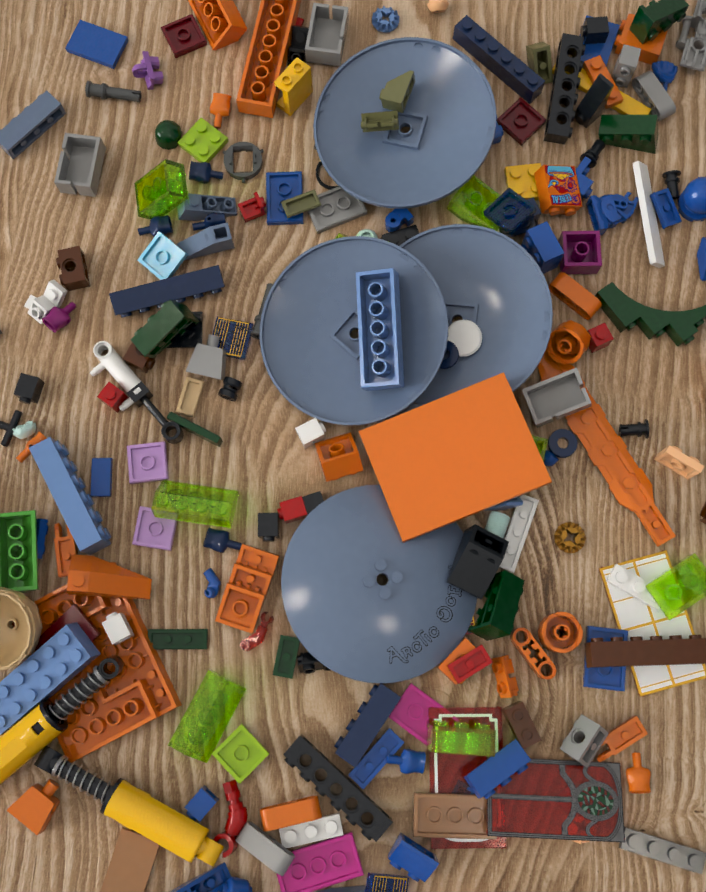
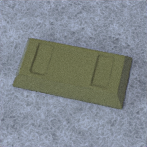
M315 189L281 202L287 218L321 206Z

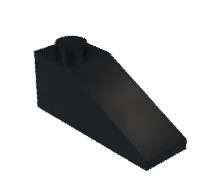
M601 73L597 76L575 112L574 118L577 123L585 128L589 127L601 116L614 87Z

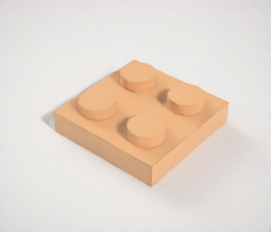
M669 445L659 452L654 459L687 480L701 473L704 465L700 464L697 458L688 457L676 446Z

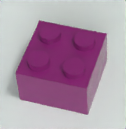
M562 231L558 239L564 251V255L559 263L560 272H564L567 275L597 274L602 267L600 231Z

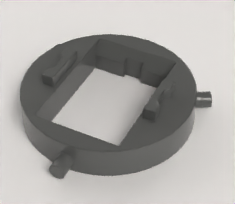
M237 142L226 151H223L225 169L231 177L242 180V183H245V180L254 178L261 171L263 165L261 153L264 151L263 149L259 150L252 143ZM253 151V171L234 172V152Z

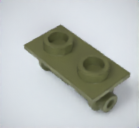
M398 110L361 113V129H363V132L399 129Z

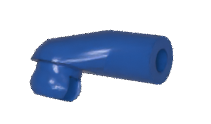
M212 568L203 573L209 581L204 594L207 598H214L218 595L221 582Z

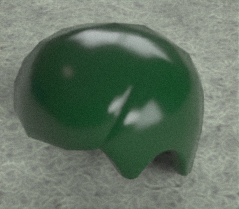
M163 120L155 129L157 145L168 150L176 148L178 141L182 138L181 127L174 121Z

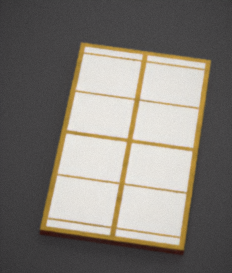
M667 550L618 563V565L670 594L660 612L606 582L614 565L599 568L617 628L628 630V641H630V637L642 636L643 640H650V636H662V639L666 640L669 639V636L682 635V639H689V635H695ZM705 664L630 666L639 697L706 679Z

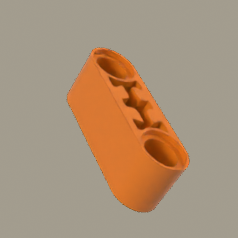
M560 272L548 285L553 295L586 320H590L602 306L601 301L564 272Z
M526 628L514 629L510 634V640L534 673L541 679H552L556 674V667L532 634ZM518 631L523 632L525 635V640L522 643L516 640V633ZM529 642H531V644H529L528 647H529L531 650H536V651H537V652L535 653V656L537 657V659H536L535 657H530V656H529V655L531 654V651L528 649V647H527V648H522V646H525V645H527ZM544 664L550 668L547 676L541 673V667Z
M318 795L264 807L259 810L264 832L322 818Z

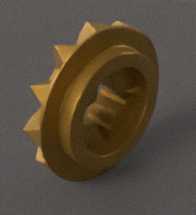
M567 522L561 524L556 529L554 540L557 547L563 552L575 553L584 546L586 536L584 529L579 524ZM567 532L577 534L573 538L574 543L571 540L563 541L568 536Z

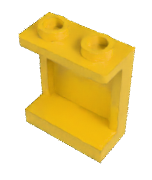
M295 58L274 82L275 86L282 90L283 96L277 102V107L289 116H292L313 92L311 67L299 58Z

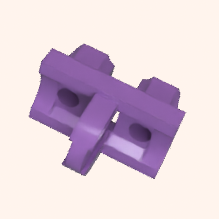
M143 51L141 64L134 65L132 73L136 78H145L147 89L153 90L154 84L163 83V73L161 71H153V69H159L158 57L149 56L148 51Z

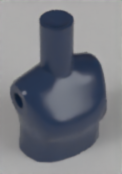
M191 161L189 180L207 184L211 178L223 179V172L213 171L210 163Z
M212 212L205 217L204 222L192 223L193 231L226 223L224 213Z
M169 215L155 216L150 220L149 226L138 228L139 236L151 233L155 237L158 231L164 235L173 233Z
M209 527L203 547L224 553L227 547L240 550L241 543L230 540L229 532Z

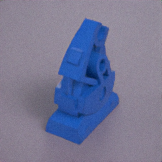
M627 192L625 196L619 194L604 195L600 198L596 195L590 196L586 206L594 231H600V235H603L608 228L616 227L620 222L625 223L633 215L638 197L630 201L628 199L631 195L630 192Z

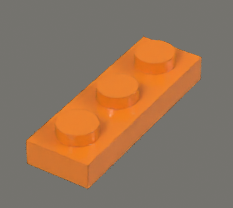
M599 55L584 61L583 67L592 84L601 73L614 85L605 109L621 104L624 99L601 56Z

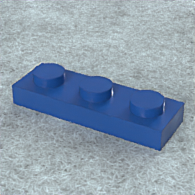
M388 728L359 761L357 766L350 771L348 776L364 789L387 763V755H394L405 742Z

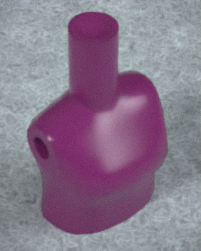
M70 302L63 309L53 307L42 318L43 323L56 333L59 329L64 328L70 323L69 313L76 308V305Z

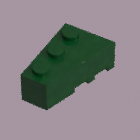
M652 0L647 7L644 5L639 6L629 30L642 44L649 40L652 41L660 32L667 31L673 23L683 20L689 4L685 0H660L658 2Z
M601 115L598 133L599 140H602L605 145L656 154L659 135L658 116Z

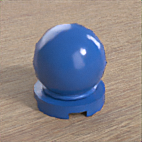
M698 177L688 183L677 200L679 213L688 221H704L706 219V177Z

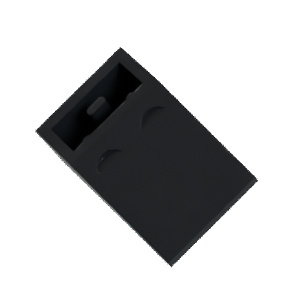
M476 524L464 531L447 583L482 599L504 559L509 542Z

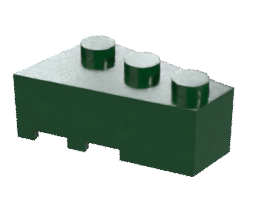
M169 300L164 302L160 310L150 316L147 323L134 333L135 336L131 341L144 357L154 358L172 344L170 341L177 334L182 336L186 333L184 329L192 322L196 325L199 320L186 305Z
M507 570L496 573L484 595L487 600L483 608H478L476 614L479 617L475 626L471 625L468 631L486 641L510 635L514 628L513 623L519 609L518 604L523 594L525 580Z

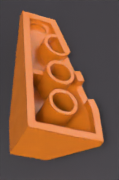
M73 554L66 591L68 595L150 600L152 579L95 556Z

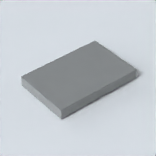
M339 186L318 194L321 206L307 211L317 234L367 214L363 201L351 196Z

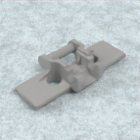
M697 0L693 16H685L682 21L683 27L680 38L676 42V47L683 50L679 66L704 72L706 67V19L702 17V14H706V0ZM690 27H692L696 33L694 37L689 39L687 36Z

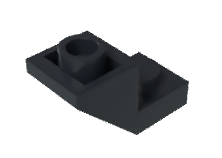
M293 25L287 66L295 58H299L306 63L305 46L309 27Z

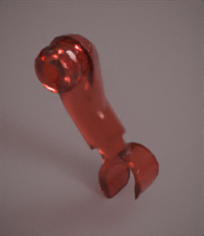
M268 612L262 613L261 625L258 626L256 633L240 642L241 650L248 652L264 641L268 630L267 626L274 620L273 616L270 617L269 621H266L265 616Z

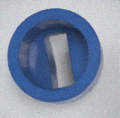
M546 450L541 457L545 466L548 467L553 466L559 460L549 450Z

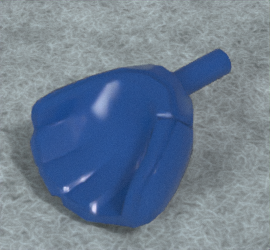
M668 61L653 62V73L659 82L663 84L667 92L668 84H671L674 80L678 66Z

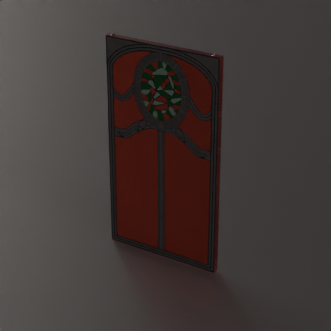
M531 759L527 763L528 768L519 775L517 772L510 776L512 780L503 787L501 784L495 787L494 790L496 792L487 799V836L625 843L620 763L591 762L588 768H586L577 761Z

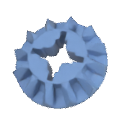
M385 6L381 9L377 8L376 12H373L372 15L374 28L385 33L395 30L399 24L397 10L394 11L392 7L386 8ZM383 16L389 17V21L383 20Z

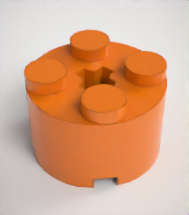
M568 320L557 326L551 333L547 352L559 364L575 363L587 351L591 336L581 324Z
M556 612L542 619L538 627V637L541 645L547 650L554 653H568L581 643L583 630L581 624L572 614ZM560 629L564 633L563 636H559L556 631Z

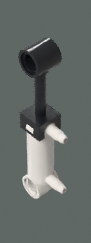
M106 341L96 343L93 353L101 363L94 367L90 374L94 377L106 368L124 389L129 398L119 406V409L124 411L134 403L138 407L144 404L161 424L163 437L171 444L181 442L184 436L181 427L176 422H168L149 400L153 397V394L115 349ZM104 350H109L105 356H101ZM177 429L175 436H168L170 430Z

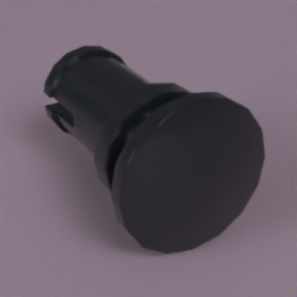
M596 140L593 146L580 156V161L582 162L586 156L591 159L589 168H594L599 158L598 155L605 148V143L602 140Z
M678 170L662 174V177L666 178L665 184L669 188L673 200L679 198L678 183L680 178L678 176L681 175V171Z
M645 419L642 424L641 422H637V424H619L620 437L633 435L641 437L645 435V438L648 439L650 433L648 420Z

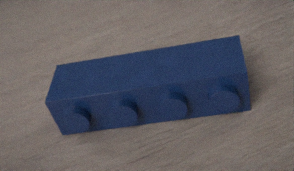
M382 683L379 686L376 684L369 692L371 698L367 703L363 701L357 710L360 713L356 720L352 718L347 725L346 730H348V733L344 738L340 736L334 745L337 748L335 754L353 767L357 766L401 698Z

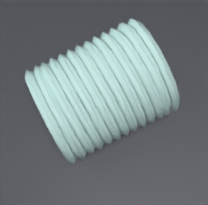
M491 511L485 530L504 539L511 518L501 512Z

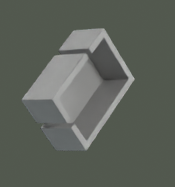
M313 3L305 46L306 62L341 66L349 21L348 7L333 5V19H330L329 4Z
M65 133L62 144L63 151L60 153L54 183L60 193L77 195L78 191L80 195L96 197L106 147L101 137Z
M577 368L522 389L537 428L553 422L552 418L555 416L558 420L592 406Z

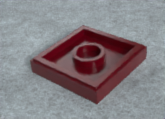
M193 14L161 27L175 58L207 45L206 39Z
M521 97L496 120L498 125H501L503 130L521 146L546 123V119Z

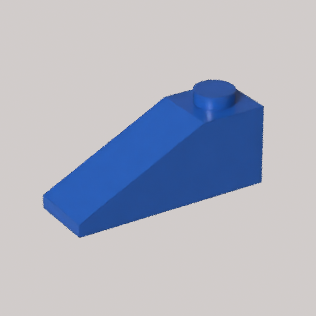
M225 862L170 892H218L221 884L225 883L231 875Z

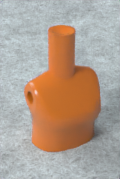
M213 93L210 113L215 115V128H221L222 117L230 115V102L232 98L230 95Z
M38 432L36 436L27 442L25 449L16 459L22 463L31 454L29 447L45 440L46 437L41 432Z
M632 753L633 767L626 769L629 793H651L650 770L642 767L640 753Z

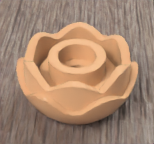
M429 0L427 3L431 13L445 12L449 6L448 0Z

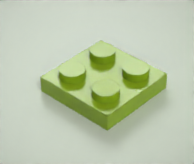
M200 118L178 141V145L199 162L209 163L229 140L219 130L203 118Z
M243 724L212 753L239 784L270 754Z

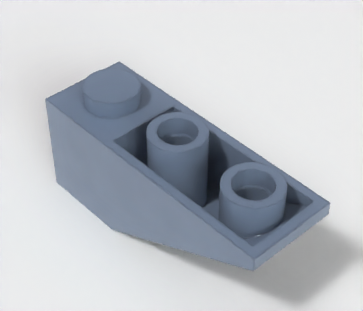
M183 193L177 202L178 220L201 221L205 220V217L212 212L224 213L225 217L237 215L235 198Z
M228 222L208 227L177 243V246L188 254L185 260L235 248Z

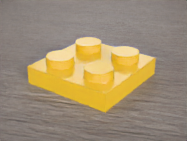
M541 163L505 167L508 197L513 194L522 202L533 197L535 200H539L534 173L541 167Z

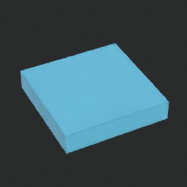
M158 231L137 261L162 280L172 277L188 254L166 235Z

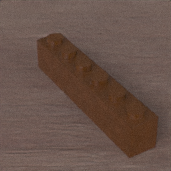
M682 635L669 636V639L663 640L662 636H650V640H643L642 636L630 637V641H623V637L610 638L611 641H603V638H591V642L584 643L587 668L706 664V638H702L701 635H689V639H682Z

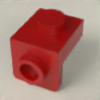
M257 192L254 193V198L238 204L245 223L265 215L264 208L267 207L263 196L259 197Z

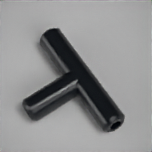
M15 410L10 423L0 421V429L6 430L1 442L2 446H9L13 436L12 429H16L22 415L21 411Z

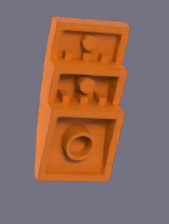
M242 544L229 582L226 585L215 619L216 622L253 634L280 555Z

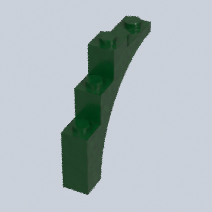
M613 282L595 295L602 303L601 309L620 333L626 329L630 331L638 325L649 340L654 336L658 338L666 332L677 346L683 343L687 345L695 339L693 335L698 332L697 328L705 322L703 319L706 318V305L686 311L658 310L634 301L619 290Z

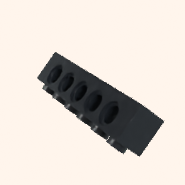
M563 33L559 41L544 141L565 145L567 139L572 136L573 127H570L575 117L573 105H576L578 94H575L580 85L581 78L578 77V73L581 72L583 61L580 60L581 56L584 55L586 47L583 44V36Z
M302 734L283 754L286 757L284 759L286 763L292 768L296 766L301 771L300 776L305 781L309 782L311 780L316 785L315 790L321 796L327 795L332 800L330 804L337 811L342 809L347 814L345 818L352 825L358 824L363 829L361 833L368 840L373 839L377 842L393 823L392 818ZM308 754L312 759L311 764L303 765L300 760L301 756ZM324 769L327 772V777L325 779H318L315 774L316 770ZM334 783H339L342 786V791L338 794L331 791V785ZM353 797L358 801L355 808H349L346 805L348 798ZM370 812L373 815L372 821L364 822L361 818L363 813Z

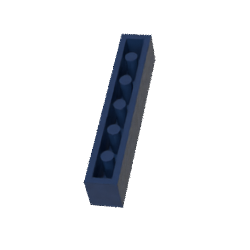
M466 15L455 25L453 40L527 103L531 104L542 93L545 80L469 16Z
M216 265L109 293L115 316L121 315V318L131 316V311L139 310V313L150 311V306L154 305L160 308L164 302L169 300H175L180 303L186 301L185 297L193 295V299L203 297L204 292L211 291V294L222 292L221 288L225 287L220 267Z

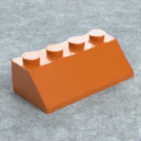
M188 0L213 50L216 51L237 42L247 30L233 0Z

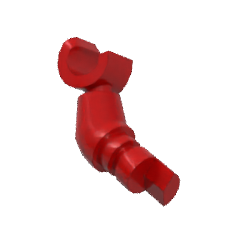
M236 780L223 783L226 801L230 803L228 805V819L224 828L226 831L218 834L213 839L216 842L222 838L228 841L229 848L222 852V858L231 855L237 849L238 843L235 839L248 818L247 808L244 807L243 801L239 799L241 794Z

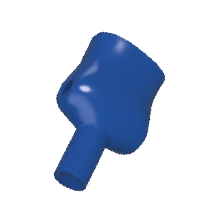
M404 749L401 756L387 755V763L400 765L402 773L409 774L415 772L423 774L425 752Z

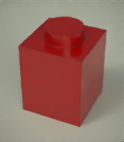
M606 323L587 331L591 336L589 344L591 353L609 346L614 339Z
M110 382L106 384L97 396L104 404L117 413L120 410L119 406L129 398L122 390Z
M302 496L279 503L281 508L277 509L280 520L284 519L286 524L306 518L307 511Z

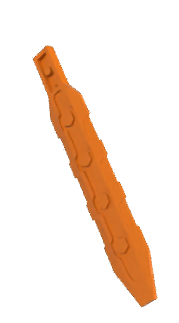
M548 347L537 366L541 382L575 368L570 363L559 364L555 362L547 352ZM586 388L592 406L566 416L567 425L573 434L577 435L588 452L591 462L594 466H597L609 485L608 488L618 503L636 513L658 547L676 535L654 503L650 480L642 468L638 467L626 449V444L616 434L606 419V414L601 406L595 402Z

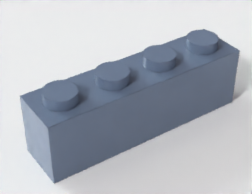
M47 90L39 95L32 104L25 107L17 117L13 118L9 124L0 130V147L12 159H15L66 114L61 103Z

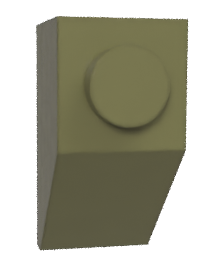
M545 42L527 45L526 51L529 68L544 79L545 84L553 82L550 45Z
M410 70L386 83L385 89H382L380 92L383 108L393 111L398 110L400 113L404 112L415 84L414 71Z

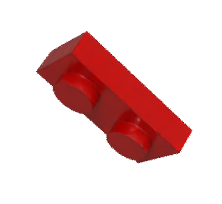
M481 644L448 664L447 667L457 684L493 663V661Z

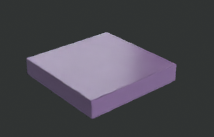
M165 441L127 446L130 484L169 480Z
M140 506L132 544L172 551L179 513Z

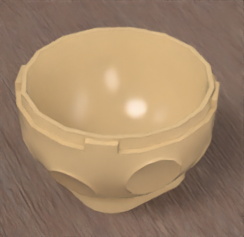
M0 587V671L11 669L31 656L38 645L43 628L39 609L35 602L31 601L23 593L5 587Z

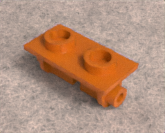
M509 655L491 658L493 661L492 670L496 677L497 691L500 694V698L517 696L519 689L516 677L509 678L508 675L514 673L512 659H509Z

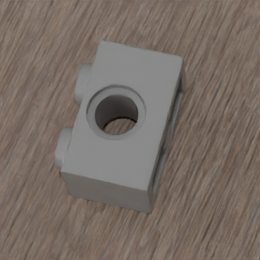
M623 45L612 73L616 86L628 87L636 70L641 48Z
M581 714L579 719L575 721L569 735L563 740L560 750L588 768L609 733L599 724Z

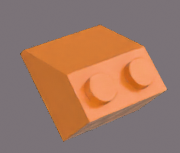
M351 432L314 443L326 482L363 471L359 451Z

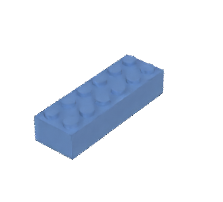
M394 268L356 272L361 388L366 391L405 388L399 274Z
M48 437L29 447L79 551L92 555L111 545L109 540L111 535L107 528H103L101 524L103 519L100 513L94 510L92 506L94 501L89 494H86L84 481L81 477H77L75 473L78 471L73 461H69L67 457L69 451L64 444L61 445L59 440L55 441L53 438Z
M77 622L66 624L0 682V736L43 700L51 698L101 654Z

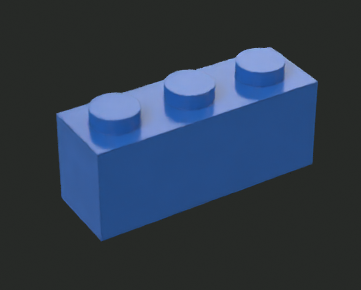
M515 739L464 776V779L478 799L483 796L485 799H488L496 792L494 790L495 787L499 784L503 787L512 780L510 777L512 774L517 772L519 775L528 768L527 763L531 759Z

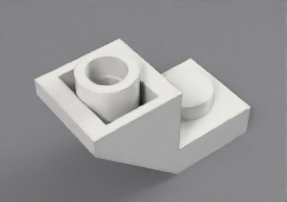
M55 280L49 281L43 296L33 299L28 314L40 324H44L42 318L53 307H60L62 305L67 290Z

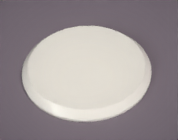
M458 320L448 327V341L456 345L460 357H466L474 354L479 349L482 343V333L474 322Z

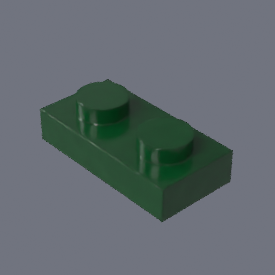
M280 635L273 675L293 679L300 645L298 638Z

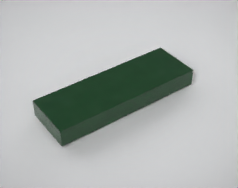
M169 412L167 419L170 422H176L186 431L218 447L221 446L223 441L220 436L173 412Z
M148 629V638L153 643L152 646L155 650L207 649L208 629Z

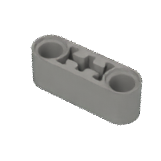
M647 71L632 80L635 92L644 105L652 109L650 114L658 116V122L676 112L675 103L652 71Z
M250 821L246 822L235 839L239 845L281 876H284L295 858L291 851Z

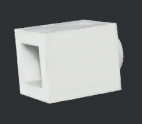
M316 418L295 428L304 448L325 439L324 432H326L322 421L318 423Z
M111 613L102 622L112 645H117L134 636L123 613Z

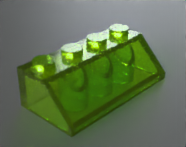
M163 480L155 491L151 510L154 516L158 518L232 528L239 491Z
M208 670L168 746L186 756L208 763L246 688L213 670Z

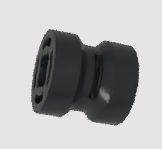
M225 377L223 381L224 386L219 390L218 395L226 400L235 402L238 397L237 392L241 389L242 383L234 378Z

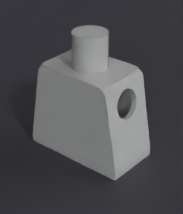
M209 334L207 345L197 343L186 372L224 380L226 350L218 348L219 336Z

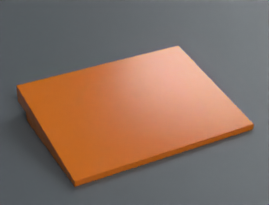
M504 372L358 431L403 543L552 483Z
M67 584L34 601L38 606L42 621L41 635L73 604H77L101 633L92 642L101 654L49 698L48 701L55 704V699L60 700L62 694L66 695L68 689L72 690L75 687L74 683L79 684L81 678L85 679L87 677V672L92 673L93 668L99 666L109 656H119L124 665L121 673L112 678L108 685L103 688L100 687L99 692L93 693L92 698H87V702L80 704L79 709H74L72 715L68 714V727L57 739L64 755L69 758L68 761L73 763L176 709L182 704L157 650L153 648V643L148 638V631L133 599L68 595L66 591ZM114 612L125 615L134 633V636L117 645H112L102 625V622L106 620L105 617ZM108 662V670L115 672V665Z

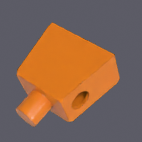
M49 779L44 787L39 783L31 786L7 811L36 835L41 834L45 831L60 803V800L53 795L59 788V784Z

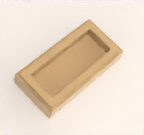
M186 377L175 411L176 414L195 418L205 385L204 381Z

